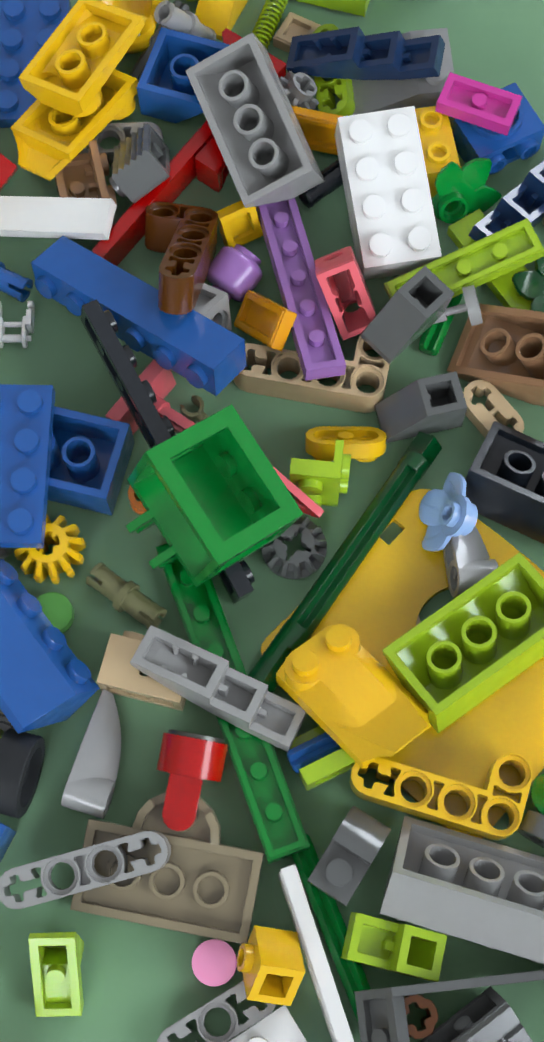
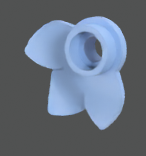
M450 472L445 480L443 489L428 491L419 504L420 520L428 525L422 541V548L430 552L443 550L451 537L466 536L476 525L478 510L476 505L471 503L469 498L466 497V480L459 473Z

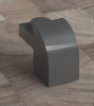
M353 805L307 882L346 907L392 829Z

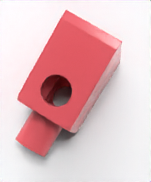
M348 246L314 261L316 277L343 341L362 334L377 316L351 246ZM353 303H357L360 306L354 312L345 311Z

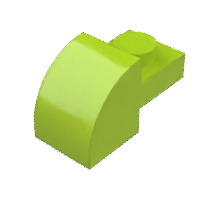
M351 912L341 958L410 977L439 982L447 935Z

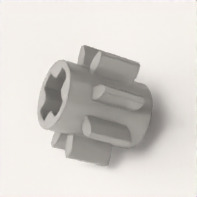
M289 71L285 77L281 76L279 78L292 106L314 110L319 104L317 99L313 97L317 92V86L314 80L307 74L301 72L294 74L292 71Z

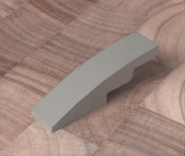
M150 625L130 661L133 667L173 692L286 752L290 750L307 714L299 705L269 692V685L230 668L228 660Z

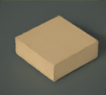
M289 12L273 37V46L289 53L293 36L313 34L321 25Z

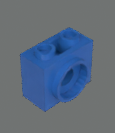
M516 83L501 88L502 90L522 96L519 110L508 136L449 116L456 150L464 163L476 158H489L492 161L489 175L498 173L507 164L520 158L525 160L532 157L538 152L542 143L544 124Z

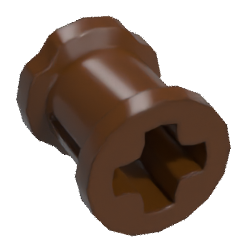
M418 994L404 996L406 1015L410 1013L408 1005L414 1003L416 1008L425 1009L427 1016L421 1019L422 1027L417 1030L414 1024H407L409 1037L420 1039L432 1034L434 1026L438 1021L437 1009L433 1002Z

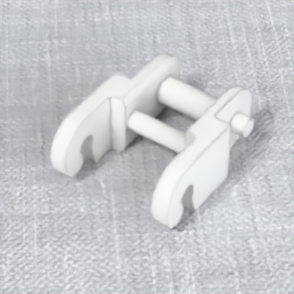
M0 301V348H3L4 343H22L23 348H27L28 341H32L31 335L28 334L34 333V301H27L29 309H26V316L22 317V321L4 322L2 318V303ZM5 327H22L21 334H5Z

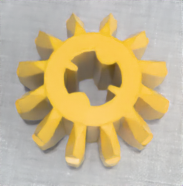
M46 514L44 548H18L14 551L17 560L23 561L20 566L22 572L25 575L34 573L35 581L40 584L49 575L52 583L58 585L60 582L59 574L65 572L68 577L73 578L75 572L71 564L82 565L85 560L83 555L79 553L86 548L84 538L78 537L80 533L79 527L74 523L67 526V520L62 515H59L51 523L49 516ZM55 544L52 549L53 553L46 555L45 553L49 549L48 545Z

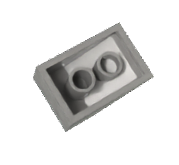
M448 29L415 30L402 34L405 40L441 35L445 42V49L439 77L405 80H352L355 110L352 115L415 106V109L436 106L449 73H454Z

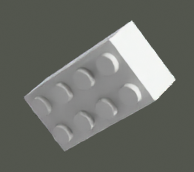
M415 106L338 117L334 136L356 259L364 280L406 274L441 258V248Z

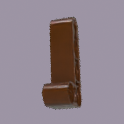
M155 202L146 207L145 246L151 251L165 253L159 266L158 307L161 311L172 315H182L194 309L207 277L210 264L216 254L218 214L216 211L205 207L169 202Z

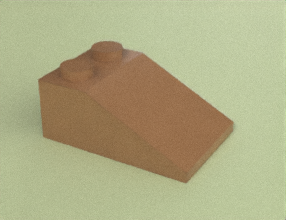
M479 303L483 324L471 326L468 316L447 372L457 371L458 378L468 382L475 380L488 381L504 395L532 405L544 407V312Z

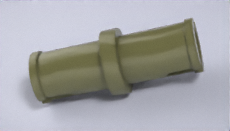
M102 562L93 567L90 574L94 575L95 578L87 576L86 584L112 601V607L120 613L125 611L144 625L147 630L150 625L157 628L163 620L158 618V616L160 615L164 618L167 609L159 606L140 592L138 584L134 581H125Z

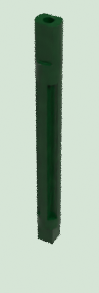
M422 432L417 434L398 461L392 474L333 558L248 676L269 685V692L273 693L278 686L276 673L286 657L311 638L316 627L414 486L421 480L442 450L435 436Z

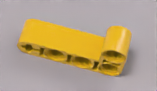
M509 752L503 754L491 765L484 788L482 789L392 760L377 757L363 769L355 762L350 774V786L355 795L365 801L489 840L499 841L512 835L521 824L533 778V770L530 762L519 753ZM511 765L515 767L520 774L519 785L508 786L504 784L499 776L500 766ZM368 768L376 770V778L385 782H389L391 774L397 775L398 777L392 787V795L384 794L388 785L375 782L372 789L364 787V778L358 776V773L366 774ZM404 782H418L423 787L424 798L416 803L405 800L400 791L401 785ZM449 794L460 795L466 802V813L462 816L449 814L444 806L445 796ZM500 807L506 811L509 816L507 829L497 830L491 826L487 818L490 808Z

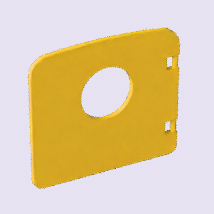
M422 488L410 492L387 525L388 527L394 522L403 531L389 545L380 537L311 635L312 638L324 628L334 624H344L352 627L360 637V645L398 681V677L382 650L416 626L420 611L431 598L443 591L449 590L443 550L430 552L422 548V541L428 525L420 520L419 504L430 489ZM477 518L475 526L481 535L490 559L497 561L499 567L520 552ZM522 554L544 578V571ZM295 610L266 637L261 646V655H263ZM544 657L440 733H437L431 725L430 728L394 756L382 758L483 789L491 765L503 754L509 752L519 753L530 762L533 770V781L544 769ZM511 765L500 766L499 776L502 782L508 786L519 785L520 774L518 770ZM391 774L390 778L395 782L398 776ZM406 781L401 785V788L416 802H420L424 798L423 787L418 782ZM449 794L445 796L444 806L449 814L462 816L466 813L467 805L460 795ZM492 807L488 811L487 818L492 827L506 812L500 807ZM442 825L443 827L448 828V829H451V830H455V831H458V832H461V833H465V834H468V835H471V836H475V837H478V838H481V839L483 838V837H480V836H477V835H473V834H470V833H467V832H464V831H461V830H458V829H454V828H451V827Z

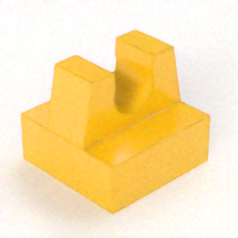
M242 200L216 211L218 214V228L225 246L233 248L236 244L242 246L264 236L255 206L246 208Z

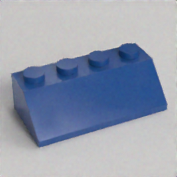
M0 559V709L19 734L68 720L99 687L92 679L87 665L78 660L66 644L64 634L54 627L43 613L40 602L33 595L29 594L20 582L14 567L5 562L4 559Z

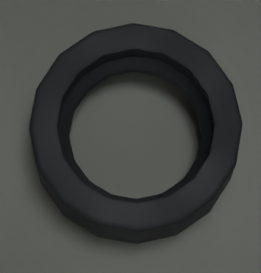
M12 728L5 731L1 736L0 814L19 819L29 808L36 792L44 763L45 740L41 736L27 732L18 734Z

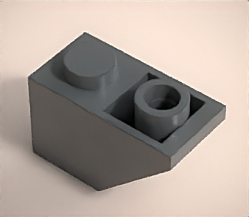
M424 266L397 290L362 332L360 337L390 364L443 315L455 293Z
M457 371L418 379L375 404V412L380 429L386 433V443L413 438L419 432L431 434L462 427L467 411V404Z

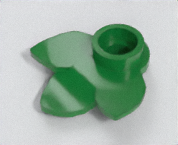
M489 158L472 159L461 168L458 164L451 161L441 169L435 181L437 194L432 200L434 215L437 219L453 224L478 209L485 212L502 197L499 191L485 185L492 166V161Z

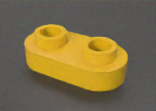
M319 426L309 429L305 434V451L313 456L315 460L334 461L336 440H344L343 454H351V459L360 462L375 461L377 457L382 456L386 452V433L375 427Z

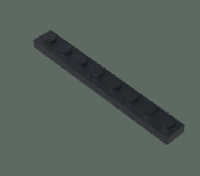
M97 299L82 305L81 322L149 448L151 449L175 436V430L168 417L165 415L160 417L153 404L157 402L151 385L147 380L141 382L134 368L137 367V361L131 348L127 344L122 346L115 333L118 332V326L112 313L108 309L103 311ZM244 560L237 562L218 574L233 604L248 597L254 591L251 584L255 582L251 569Z

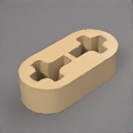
M475 380L464 388L463 394L467 404L465 415L485 438L494 421L505 426L510 424L514 430L523 433V419L494 385L488 381ZM473 394L478 398L485 395L487 397L485 406L481 403L473 405L471 403Z

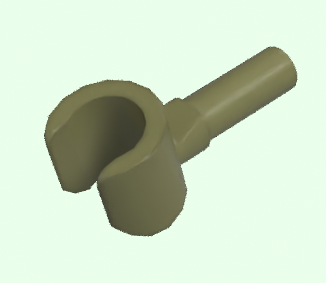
M198 395L191 396V401L199 408L197 412H188L183 405H180V414L194 423L209 417L204 412V401Z

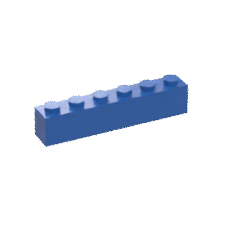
M65 236L60 237L31 262L35 277V287L43 297L54 299L64 305L75 316H81L82 305L97 299L103 311L108 309L112 313L118 326V332L115 334L119 339L124 341L132 350L136 352L141 351L155 359L162 368L166 370L171 369L183 376L196 388H203L217 396L247 366L244 338L195 310L182 315H172L161 311L158 307V289Z

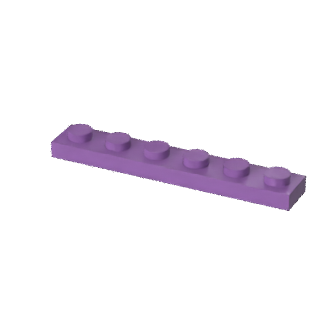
M295 198L255 206L283 305L285 308L297 313L291 333L305 381L345 375L346 362L327 301L315 274L314 258Z

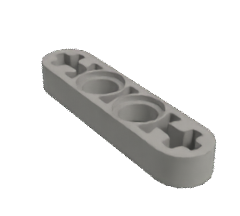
M155 830L143 831L11 868L0 877V901L8 908L23 909L152 873L167 864L171 855V845L167 837L161 832ZM149 838L152 845L159 844L161 853L154 856L155 864H150L148 858L130 861L134 871L128 872V857L121 846L123 843H128V852L145 847L144 839ZM103 850L113 852L118 859L117 870L110 877L100 875L94 867L97 854ZM60 862L69 864L74 871V881L67 889L58 888L51 879L53 868ZM38 867L41 868L40 876L36 871ZM16 875L23 882L40 877L41 884L47 895L42 896L41 886L25 891L23 893L24 900L21 901L19 894L11 895L10 886L16 883Z

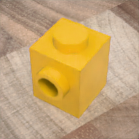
M254 925L247 944H241L237 956V970L243 973L247 1000L291 1006L305 974L297 932Z

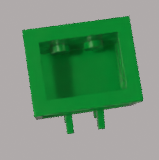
M232 404L147 450L127 479L147 510L126 525L129 533L136 531L139 534L156 524L170 548L149 561L152 569L157 567L161 569L178 559L196 587L277 539L303 515V512Z

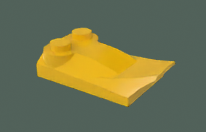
M78 0L18 77L23 88L42 104L71 116L86 117L93 114L101 104L99 90L124 57L144 27L147 18L97 0Z
M114 69L99 90L101 94L99 108L93 114L86 117L71 116L36 100L11 126L18 149V165L37 176L51 181L112 120H122L133 113L136 108L134 96L137 94L138 79Z
M334 624L324 628L293 650L276 673L277 684L362 769L377 757L394 756L431 727L428 720L429 711L360 645L358 633L348 625Z

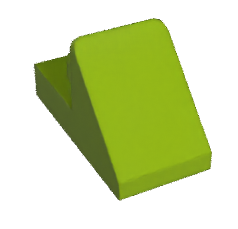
M77 932L30 933L28 943L36 1017L82 1016L84 1000L81 961L84 941Z

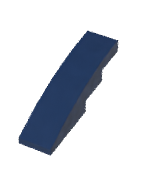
M359 26L293 36L286 69L288 72H301L309 76L352 80H405L439 77L445 42L441 35L405 40L400 31L365 36Z
M544 160L530 170L523 182L506 194L492 212L473 226L469 236L474 241H478L526 218L529 219L533 228L542 221L544 217Z

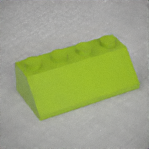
M520 552L382 650L401 684L429 711L428 720L437 733H440L544 657V578Z

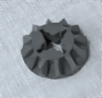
M306 516L304 518L300 517L277 539L262 547L261 552L268 568L278 576L286 579H302L315 573L323 564L327 553V541L321 526H317ZM300 533L301 546L306 548V550H296L288 561L287 545L282 543V541H292Z

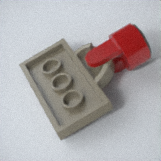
M169 729L168 733H163L156 770L170 773L167 791L149 799L136 815L133 826L88 819L83 848L139 832L155 830L166 836L171 845L169 861L163 868L152 873L73 894L70 910L239 944H247L264 852L221 844V826L215 811L200 797L203 779L221 782L228 745L224 744L225 739ZM149 838L144 839L145 847L128 852V843H123L121 846L128 857V872L134 871L130 861L148 858L150 864H155L154 856L161 853L159 844L152 845ZM103 850L97 854L94 867L100 875L110 877L117 870L118 859L113 852Z

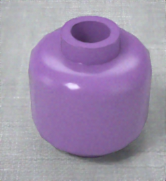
M236 244L234 248L225 246L220 249L211 262L206 278L212 284V287L228 293L229 301L233 299L237 302H243L248 289L253 291L263 277L262 270L259 267L261 260L239 244Z

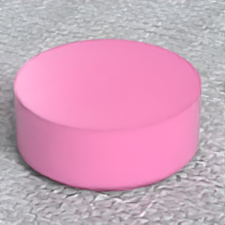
M210 939L204 941L196 948L192 956V970L201 983L217 987L226 984L233 978L237 969V956L234 949L228 943L219 939Z

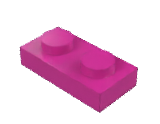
M450 72L437 100L435 112L508 136L519 110L522 96Z

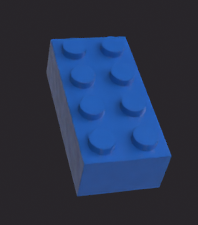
M54 406L47 500L112 515L135 444L130 424Z

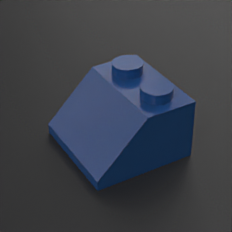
M161 27L137 85L141 114L175 124L202 114L203 110L185 70L226 48L229 44Z

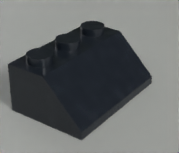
M494 421L465 478L466 497L469 498L471 503L476 505L479 515L544 544V443Z

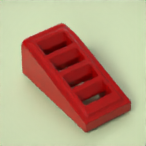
M213 136L195 156L197 180L214 191L220 192L229 174V170Z

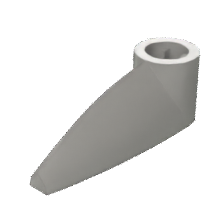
M476 526L466 536L451 537L443 549L448 586L452 597L459 596L499 567L495 559H490Z
M103 689L68 777L61 801V806L101 819L105 818L113 798L121 754L119 714L114 695Z

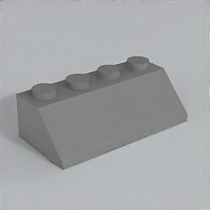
M253 32L185 70L244 207L249 208L290 200L325 182L270 56Z
M404 816L385 886L380 914L544 964V857Z

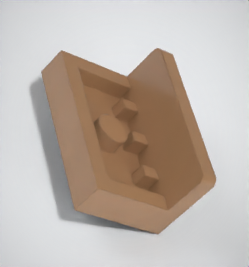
M92 140L88 144L89 153L78 154L54 177L58 196L112 198L117 205L115 190L111 185H106L105 176H109L106 153H99L97 141Z

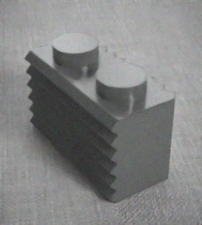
M143 123V128H138L137 133L132 132L131 137H126V142L120 141V146H114L113 162L110 164L112 176L109 178L111 186L119 196H127L134 204L170 177V150L150 124Z

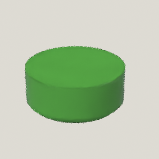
M48 592L37 598L42 606L43 613L51 624L62 633H65L72 626L75 617L74 608L69 599L57 592Z

